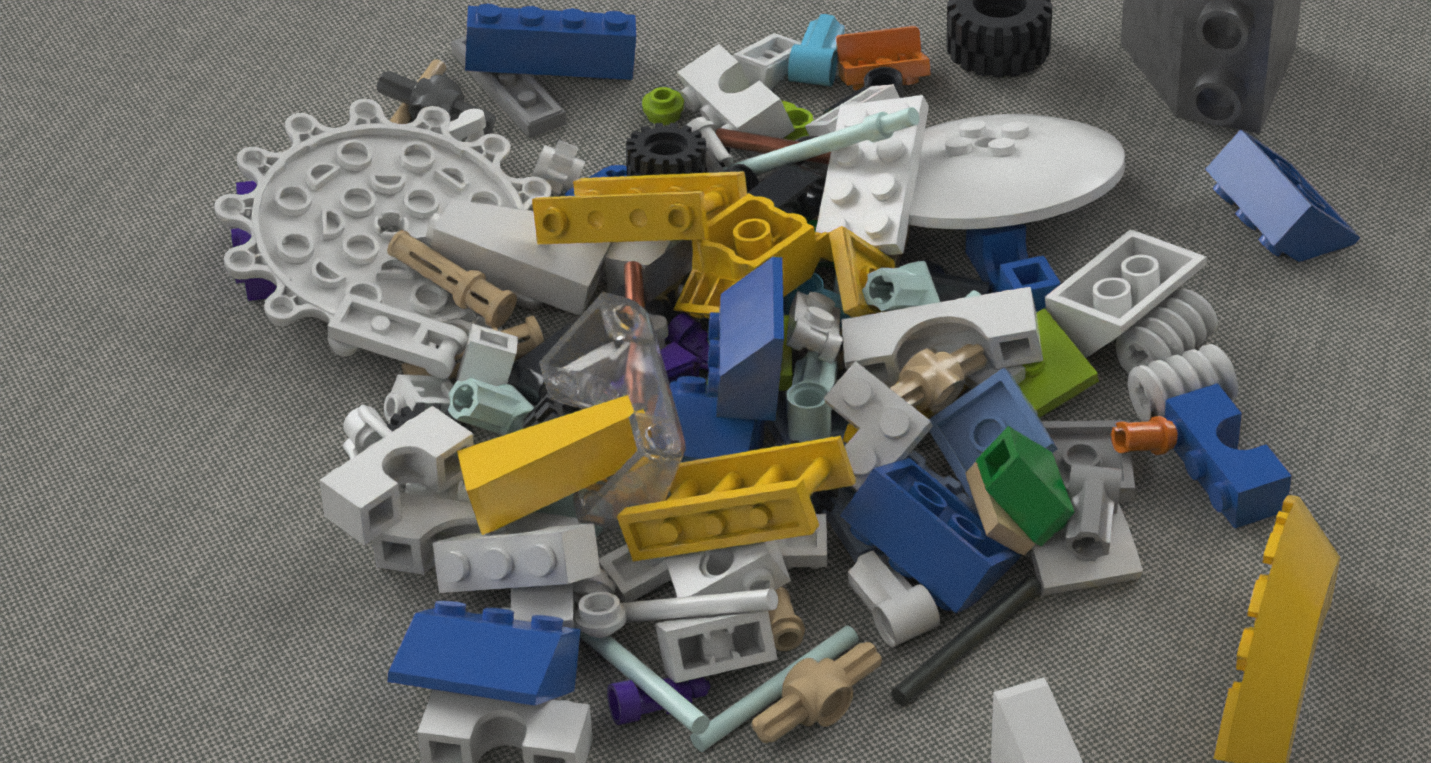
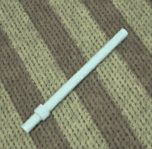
M914 107L891 114L879 112L865 117L863 123L731 164L728 168L726 166L722 168L725 171L736 164H744L758 175L783 167L789 163L803 161L866 140L872 143L891 138L895 131L917 125L920 119L919 113Z

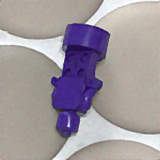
M685 312L680 313L668 325V336L664 339L665 344L669 345L672 342L678 344L697 357L699 370L709 372L708 333L702 329L701 323Z
M704 677L675 683L670 678H663L666 683L690 703L693 701L692 698L704 697L708 694V690H710V683ZM632 680L612 683L607 687L608 706L616 725L636 722L640 720L641 714L664 709L642 689L636 687Z

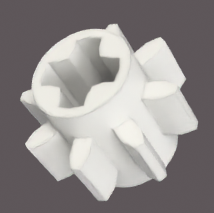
M559 140L555 149L544 145L532 175L546 180L551 185V194L559 196L562 188L569 190L574 187L573 181L579 179L585 161L575 157L578 147Z

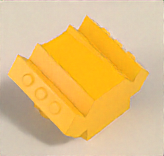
M748 193L707 221L708 238L691 240L693 248L692 271L673 310L680 313L685 312L694 318L709 319L710 312L719 313L721 293L772 257H782L784 297L812 277L819 261L834 262L829 233L815 232L814 227L807 224V220L802 215L786 213L776 208L772 200L766 197H755Z

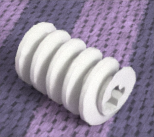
M1187 289L1175 290L1128 330L1118 336L1115 346L1122 368L1129 374L1134 367L1141 365L1147 367L1150 362L1157 360L1165 361L1169 356H1182L1185 351L1195 349V347L1201 345L1206 340V337H1210L1217 331L1218 319L1216 312L1210 303L1196 292Z
M1213 344L1201 346L1198 351L1195 349L1185 351L1182 356H1169L1165 361L1157 360L1150 362L1147 367L1144 365L1134 367L1129 373L1127 382L1132 405L1142 422H1147L1151 419V411L1154 416L1165 417L1166 399L1217 383L1231 400L1236 399L1238 396V382L1234 367L1224 351Z

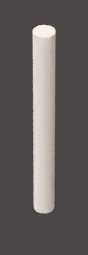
M774 589L620 604L626 611L625 623L775 610L778 605V596Z

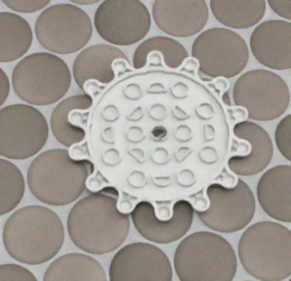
M359 99L350 106L349 122L339 128L326 127L309 114L296 113L289 116L285 121V130L293 143L290 149L275 153L259 147H247L239 151L237 165L241 173L254 181L257 187L248 194H226L219 197L215 202L214 209L216 216L222 224L242 229L248 232L251 238L247 243L229 249L224 256V265L230 276L235 279L264 278L277 286L275 292L265 300L264 304L266 316L276 326H287L303 317H316L329 324L348 292L462 329L468 337L472 324L491 329L486 324L484 317L470 308L461 309L458 307L451 293L425 278L397 258L388 255V245L397 232L384 231L381 234L380 227L397 226L431 248L432 241L426 239L429 223L435 213L442 215L450 199L531 211L533 210L532 199L536 197H550L552 191L551 185L540 177L521 179L513 178L503 173L500 164L509 155L511 147L505 137L499 134H487L473 142L458 141L449 133L448 128L451 118L449 113L445 109L436 106L421 109L417 118L411 123L396 124L387 120L381 106L376 101ZM491 283L492 285H494L495 287H497V288L500 289L501 291L509 290V289H506V288H503V287H501V286H498V285H495V284ZM512 291L517 295L516 305L534 309L543 303ZM328 338L332 351L339 356H351L359 348ZM428 342V346L436 348L435 343Z

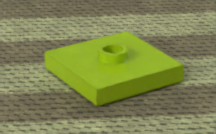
M1045 308L1036 313L1043 361L1022 364L1025 368V379L1018 383L1027 400L1037 411L1039 418L1099 382L1097 371Z

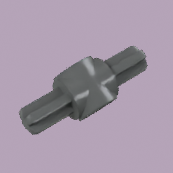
M385 71L380 75L377 83V91L408 105V111L413 120L417 118L421 109L429 106L445 109L451 117L450 122L458 119L459 115L466 110H483L464 102L461 88L453 80L443 75H433L430 79L421 78L416 82L392 71ZM483 110L486 120V127L483 131L484 135H487L494 128L496 116Z

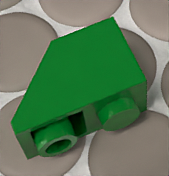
M1008 426L976 459L986 491L1025 534L1040 547L1055 532L1062 530L1067 524V520L1075 513L1053 453Z

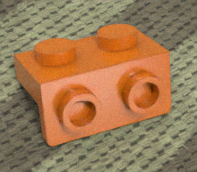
M916 26L836 36L839 77L847 86L852 85L853 90L863 88L865 75L870 70L879 67H891L898 70L902 74L903 85L916 84L919 82V77L931 75L930 59L921 52L920 30Z

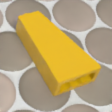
M626 395L458 450L457 454L466 491L481 534L484 535L649 458L644 440L653 436L644 409L634 411L629 396Z

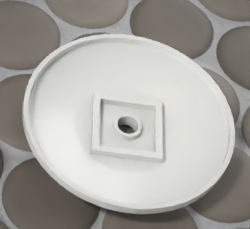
M986 115L949 121L925 128L908 224L939 229H984L1024 224L1070 212L1095 201L1115 187L1125 171L1124 149L1114 136L1100 128L1073 120L1044 115Z

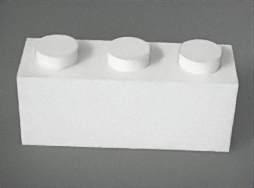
M1130 229L1045 297L1046 310L1084 357L1087 358L1123 334L1207 265L1206 256Z

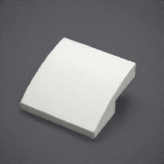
M1119 503L1117 514H1113L1109 555L1101 556L1096 561L1078 560L1072 552L1065 550L1067 524L1062 530L1055 532L1042 547L1035 544L1026 553L1027 558H1032L1037 580L1042 587V596L1140 579L1143 573L1133 537Z

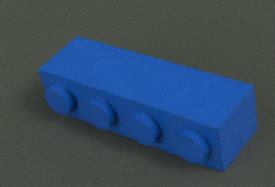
M494 4L468 6L465 71L633 80L636 47L635 15H628L620 11H608L606 13L583 12L574 8L556 11L542 10L535 6H525L522 8H502Z

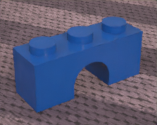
M1025 224L984 229H966L965 252L982 281L993 284L992 293L1031 287L1036 313L1043 308L1046 309L1045 297L1061 285L1044 255L1028 258Z
M1217 383L1166 399L1164 418L1172 421L1176 426L1178 438L1173 449L1184 462L1187 473L1193 480H1198L1208 493L1213 508L1217 512H1222L1235 529L1278 514V511L1284 512L1282 511L1284 499L1289 495L1292 476L1267 444L1249 450H1237L1242 413Z

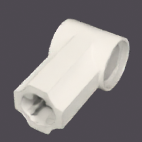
M870 551L858 557L855 565L848 571V581L850 586L872 611L874 623L884 642L890 647H895L939 626V612L928 590L920 584L912 587L904 576L890 566L889 558L885 554L879 555L874 551Z

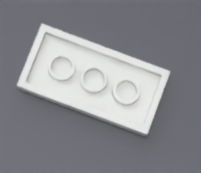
M923 95L840 106L835 131L863 123L864 118L879 112L891 114L910 107H914L918 111L920 119L917 125L895 131L891 138L875 143L866 140L831 151L816 232H830L843 226L886 255L903 254L909 223V211L914 195L929 105Z

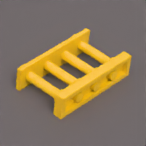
M745 172L580 178L573 181L575 196L536 197L532 199L537 244L706 239L709 237L707 221L747 195Z
M841 436L666 465L662 471L671 493L670 497L662 502L625 507L616 517L633 562L812 535L820 526L810 496L817 491L853 486L856 483V479Z

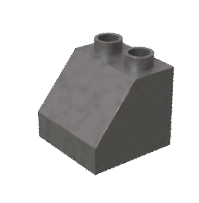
M1123 0L1121 45L1176 117L1261 133L1296 48L1301 0Z

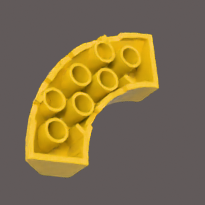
M1288 495L1284 499L1282 511L1284 512L1278 511L1273 531L1270 533L1264 551L1262 563L1272 566L1269 575L1260 574L1259 579L1256 580L1247 616L1256 618L1254 627L1244 628L1236 655V670L1244 672L1242 682L1234 681L1232 687L1228 689L1213 759L1232 763H1289L1310 668L1326 614L1331 607L1341 559L1302 499L1298 496Z

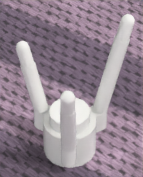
M361 405L351 411L345 418L343 427L349 439L344 442L343 449L351 460L370 445L392 433V431L374 408Z

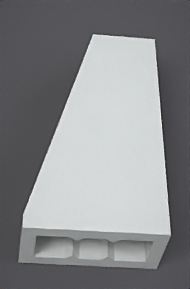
M450 199L442 215L437 213L433 215L426 233V239L432 241L431 249L439 252L467 272L469 270H479L486 275L487 282L578 316L585 311L606 270L605 256L613 243L538 245L533 211Z
M1044 677L993 692L991 763H1083Z

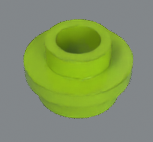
M668 87L656 88L647 93L642 99V110L653 124L663 123V125H670V123H675L680 119L685 107L681 94Z

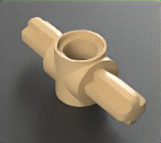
M966 344L951 354L942 351L934 354L928 348L923 349L905 364L899 374V383L890 387V389L916 410L923 411L929 409L935 414L939 413L949 406L961 393L964 387V379L984 368L987 363V358L983 354L984 348L980 344Z
M871 642L860 643L836 661L829 658H824L819 662L813 658H805L799 661L785 677L782 685L783 698L753 719L752 728L757 733L758 739L763 743L775 742L800 723L805 726H812L817 722L823 727L836 723L846 713L852 702V686L880 667L882 657L877 652L876 647Z

